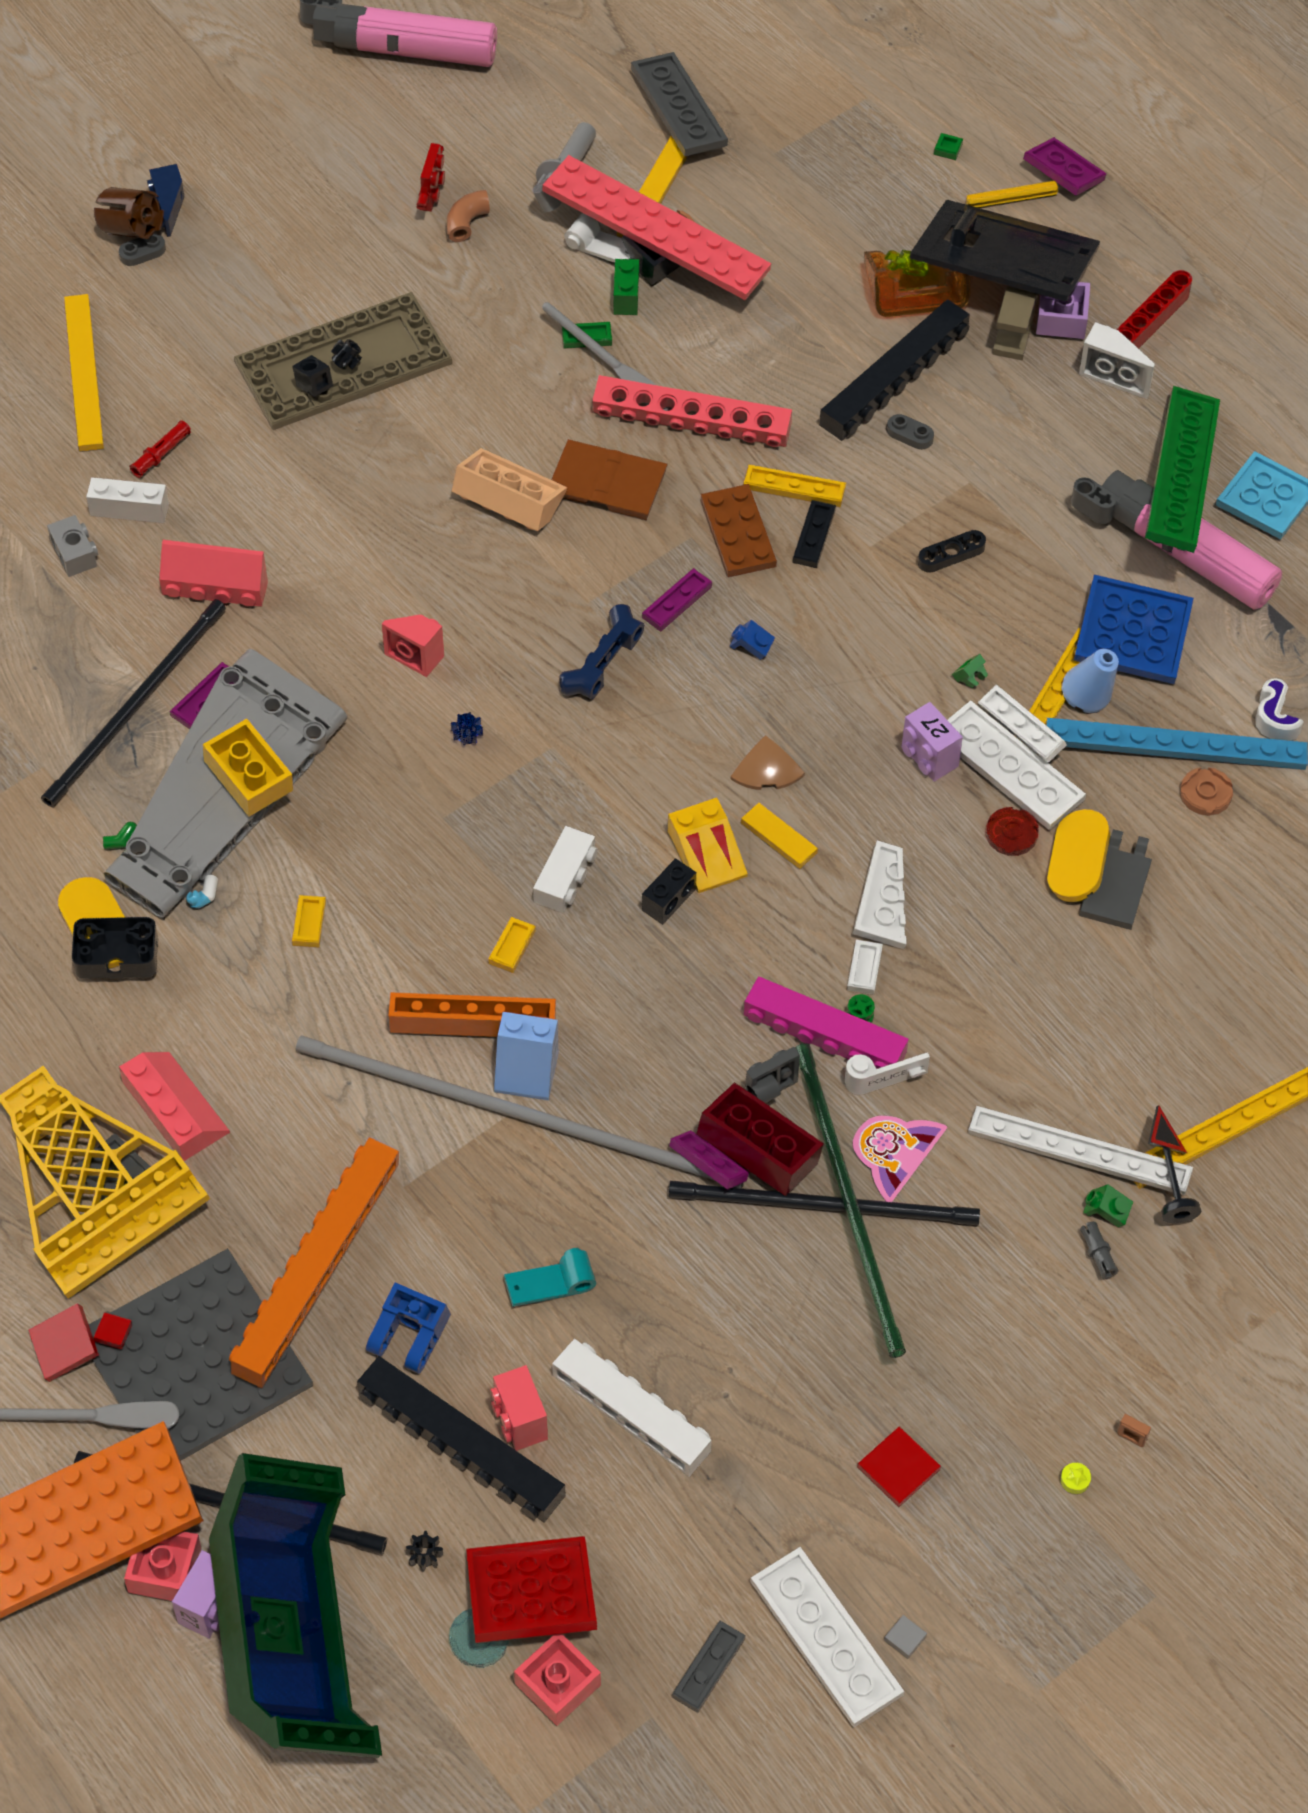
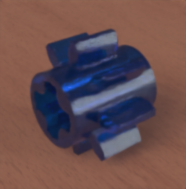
M471 712L462 715L458 714L457 722H451L453 740L459 739L464 746L466 744H476L477 735L483 736L481 718H475Z

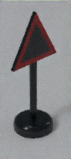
M1158 1105L1156 1106L1148 1144L1163 1148L1175 1200L1163 1206L1161 1214L1163 1221L1167 1223H1183L1195 1219L1202 1211L1197 1200L1181 1197L1170 1150L1186 1154L1187 1151Z

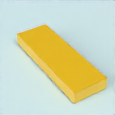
M761 803L756 804L741 818L742 825L799 869L818 853V848Z

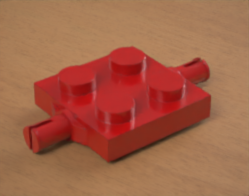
M431 143L420 176L421 191L419 192V199L416 204L419 210L432 212L434 203L439 201V186L444 185L445 171H442L444 147L440 144Z

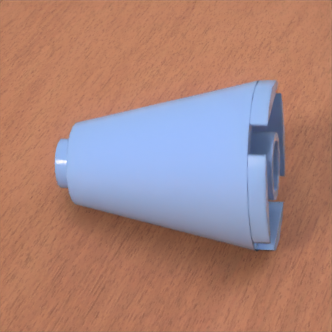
M1099 649L1066 673L1061 689L1064 698L1072 707L1075 708L1077 706L1084 709L1083 712L1094 713L1107 706L1112 698L1119 664L1117 655L1109 649Z

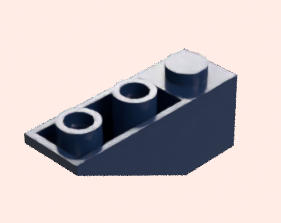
M177 164L149 169L151 179L147 180L148 190L153 191L159 196L156 199L159 202L160 210H164L161 228H165L167 237H170L185 197L182 178Z

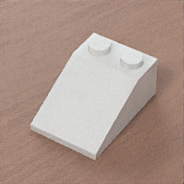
M1095 322L1084 342L1079 375L1147 399L1149 397L1155 364L1118 330Z

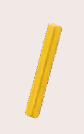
M1055 181L969 194L966 196V204L978 208L1056 195L1058 193V185Z

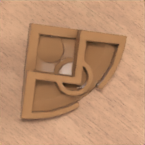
M765 735L741 761L731 775V780L739 785L755 790H761L762 785L772 786L774 784L776 789H781L796 783L805 776V773L780 746Z

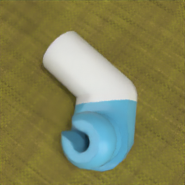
M214 875L205 876L203 890L199 892L194 890L193 893L190 891L187 894L186 900L191 907L201 908L215 899L218 878Z

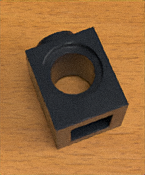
M313 355L292 366L297 387L311 396L316 397L333 387L329 365Z

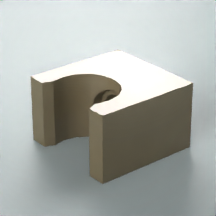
M1007 286L996 328L999 329L993 355L1023 360L1033 323L1037 293Z

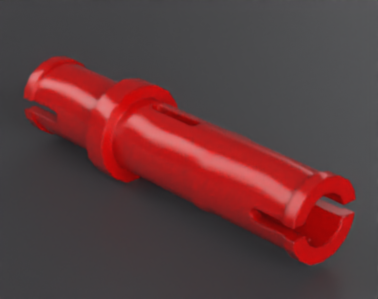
M180 420L152 447H147L143 451V455L129 466L133 475L141 478L153 465L157 466L164 455L191 433L190 426L185 421Z

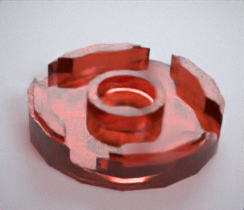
M1005 807L995 811L989 817L986 825V839L990 846L999 853L1007 856H1019L1028 853L1038 840V823L1034 816L1026 810Z

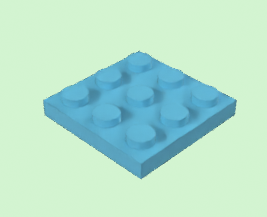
M1254 451L1217 498L1216 506L1281 540L1308 505V479Z

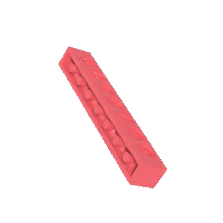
M601 375L598 377L592 400L594 413L604 417L616 416L626 421L638 420L650 425L661 424L676 430L689 429L699 434H717L722 438H739L745 442H761L772 447L787 446L792 424V409ZM619 398L625 399V400L622 401V402H616V401H615L616 399H619ZM641 403L649 404L647 406H639ZM665 407L673 408L670 411L663 410ZM690 411L697 412L695 415L687 414ZM717 415V416H720L721 418H720V419H712L711 417ZM744 420L745 422L738 424L735 421ZM762 424L769 425V427L767 428H761L759 426Z

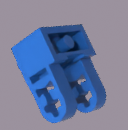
M395 1282L382 1306L383 1311L368 1339L366 1351L381 1357L385 1353L399 1324L419 1331L405 1360V1368L419 1374L424 1369L451 1313L445 1303Z

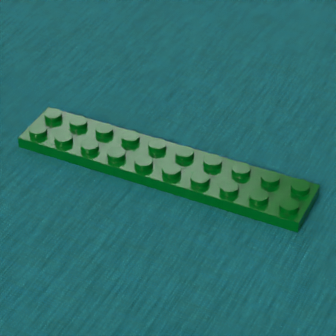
M1173 386L1170 393L1145 539L1175 547L1181 551L1195 552L1199 537L1220 399Z

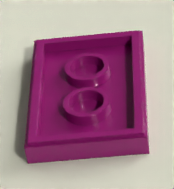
M1055 137L1026 151L1023 157L1025 161L1076 196L1103 182L1107 175L1100 168Z
M221 662L170 710V716L190 729L221 671L229 666Z

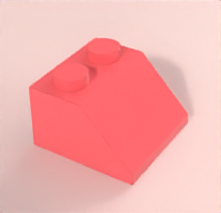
M420 614L384 620L382 623L384 654L425 677L443 659V630L436 620L429 619Z

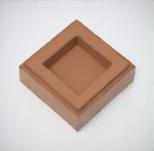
M1124 1414L1117 1434L1140 1447H1144L1151 1427Z

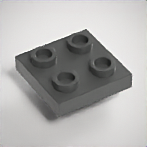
M792 1047L788 1050L778 1051L771 1059L752 1065L746 1071L745 1090L764 1103H767L780 1096L782 1090L797 1083L800 1054L796 1048Z

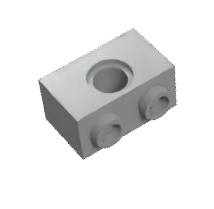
M76 515L47 525L50 541L68 577L97 567L95 556H98L96 545L93 541H88V530L84 523H79Z

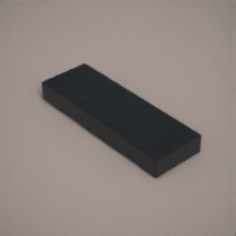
M815 500L811 501L793 556V563L813 568L818 567L836 512V505Z

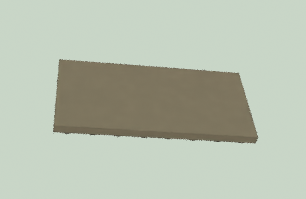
M410 292L234 356V362L272 430H276L451 365L452 357L414 294ZM340 339L343 342L347 339L353 340L361 348L359 355L362 359L353 370L349 366L345 370L341 369L332 361L334 354L331 350ZM310 355L329 365L333 381V387L316 397L297 387L292 368L293 365Z

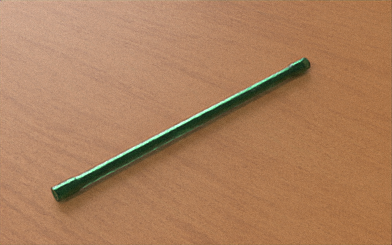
M802 1043L795 1047L800 1054L799 1067L804 1075L883 1329V1337L889 1356L891 1358H898L906 1353V1349L891 1310L816 1071V1063L811 1047L807 1043Z

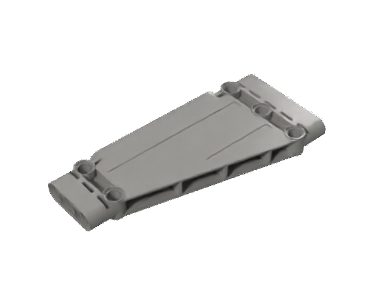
M248 649L232 666L226 667L221 671L138 825L126 843L125 851L103 874L113 887L159 918H164L181 899L186 898L187 894L193 891V886L199 879L203 881L205 876L210 875L279 801V799L248 817L204 762L203 744L247 718L292 773L294 784L310 767L315 755L324 751L328 739L347 720V715L341 707L253 649ZM135 852H143L140 855L134 854ZM179 880L185 881L184 883H176Z

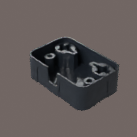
M150 917L82 918L77 920L73 927L72 962L77 977L81 979L152 977L157 971V947L159 941L155 921ZM113 960H121L123 962L119 963V971H111L108 968L109 963Z

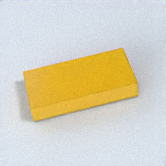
M299 895L292 937L293 946L320 948L326 897Z
M511 917L488 959L489 964L514 973L536 932V926Z

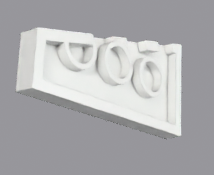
M881 841L876 842L852 933L904 949L906 946L904 930L906 922L903 905L905 901L903 891V848Z

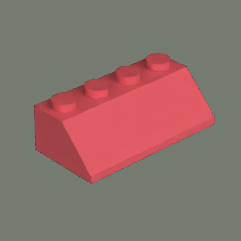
M163 540L159 577L162 595L193 598L195 600L213 601L217 599L222 603L262 607L268 584L264 551Z
M142 1052L119 1066L123 1084L172 1149L178 1152L183 1161L230 1133L227 1126L170 1052Z

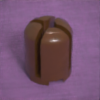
M110 187L101 192L96 199L97 204L110 206V209L94 208V218L97 226L109 235L150 239L148 237L155 231H159L162 226L164 210H160L159 202L156 199L159 196L153 191Z

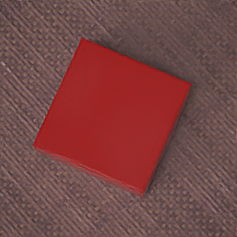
M104 1312L93 1337L94 1341L122 1350L133 1325L132 1321Z

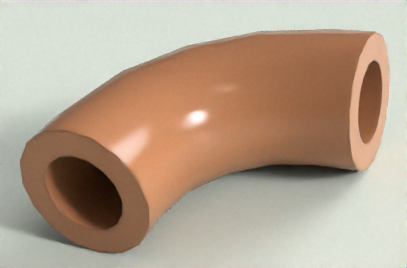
M486 190L464 195L452 205L447 215V232L451 241L461 242L468 239L472 233L470 228L471 220L476 216L490 212Z

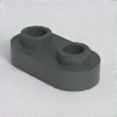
M152 234L148 237L150 239L137 238L126 242L119 248L120 261L124 265L135 266L158 258L166 251L165 240L161 235Z
M902 414L893 415L888 420L887 433L890 437L921 450L927 449L933 444L934 431L930 426Z

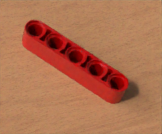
M1184 270L1173 272L1116 330L1122 333L1139 349L1187 301L1192 285L1191 274Z

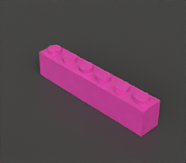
M759 976L744 1001V1016L748 1017L751 1021L768 1025L779 1033L792 1035L805 1044L816 1045L832 1055L837 1054L848 1060L854 1055H865L872 1060L876 1069L903 1061L907 1053L908 1038Z

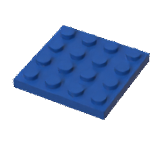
M1094 575L1074 661L1082 662L1099 649H1109L1118 657L1117 671L1175 684L1194 598Z

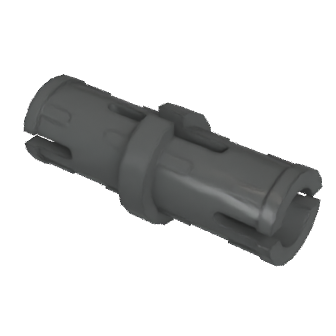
M1094 1221L1086 1223L1088 1230H1086L1084 1225L1080 1228L1089 1247L1088 1254L1090 1258L1095 1260L1101 1277L1103 1279L1111 1278L1113 1276L1110 1271L1114 1275L1119 1271L1110 1254L1111 1247L1109 1243L1104 1241L1098 1224Z

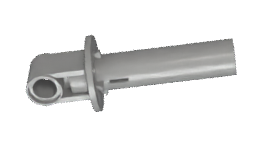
M583 122L577 125L557 159L545 160L538 166L536 171L538 183L534 186L532 192L543 212H551L562 203L560 200L543 192V184L568 155L579 161L582 160L596 137V130L589 123Z

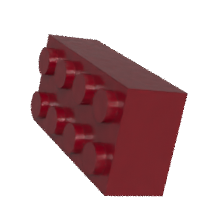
M735 1082L702 1112L696 1135L784 1196L818 1165L824 1146L823 1142Z

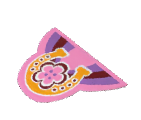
M892 1116L872 1117L860 1126L853 1138V1149L858 1158L871 1168L873 1180L880 1194L887 1202H892L945 1132L947 1126L927 1120L905 1122L900 1118Z

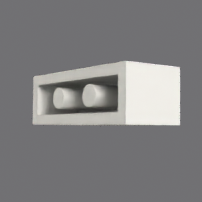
M91 477L86 497L90 516L164 523L169 506L166 485Z
M565 826L533 887L534 903L564 913L567 905H571L575 899L577 892L575 889L578 883L582 884L585 880L587 865L589 862L593 863L596 858L598 848L595 847V836Z

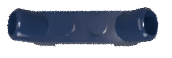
M618 604L610 609L609 617L612 629L608 635L604 634L597 649L588 654L584 666L580 669L561 672L559 680L562 694L565 696L582 694L590 699H594L604 687V669L621 647L632 650L643 634L645 625L643 622L633 618L628 605Z

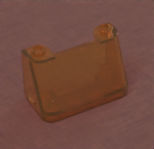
M876 250L864 252V264L874 306L879 315L883 317L933 312L947 299L960 308H964L970 301V275L927 263L889 267L888 258L885 253Z

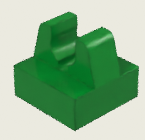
M981 654L967 659L951 675L957 682L962 681L968 687L973 688L979 684L975 680V674L980 680L988 676L983 665L986 661Z

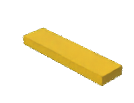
M748 465L743 485L749 484L752 491L810 502L815 500L836 505L837 507H841L846 489V482L755 465Z

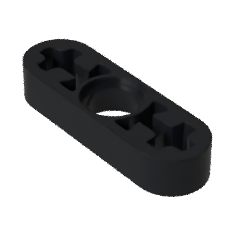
M971 530L925 547L919 552L918 566L922 571L932 573L978 556L985 550L986 536L978 530ZM947 548H955L959 553L950 555L945 550Z

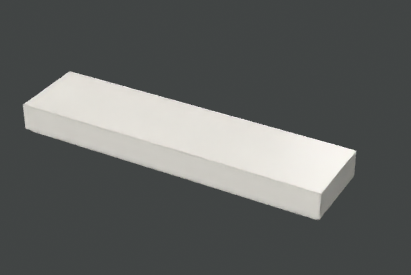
M995 685L978 702L981 708L1047 763L1067 746L1060 736L998 685Z

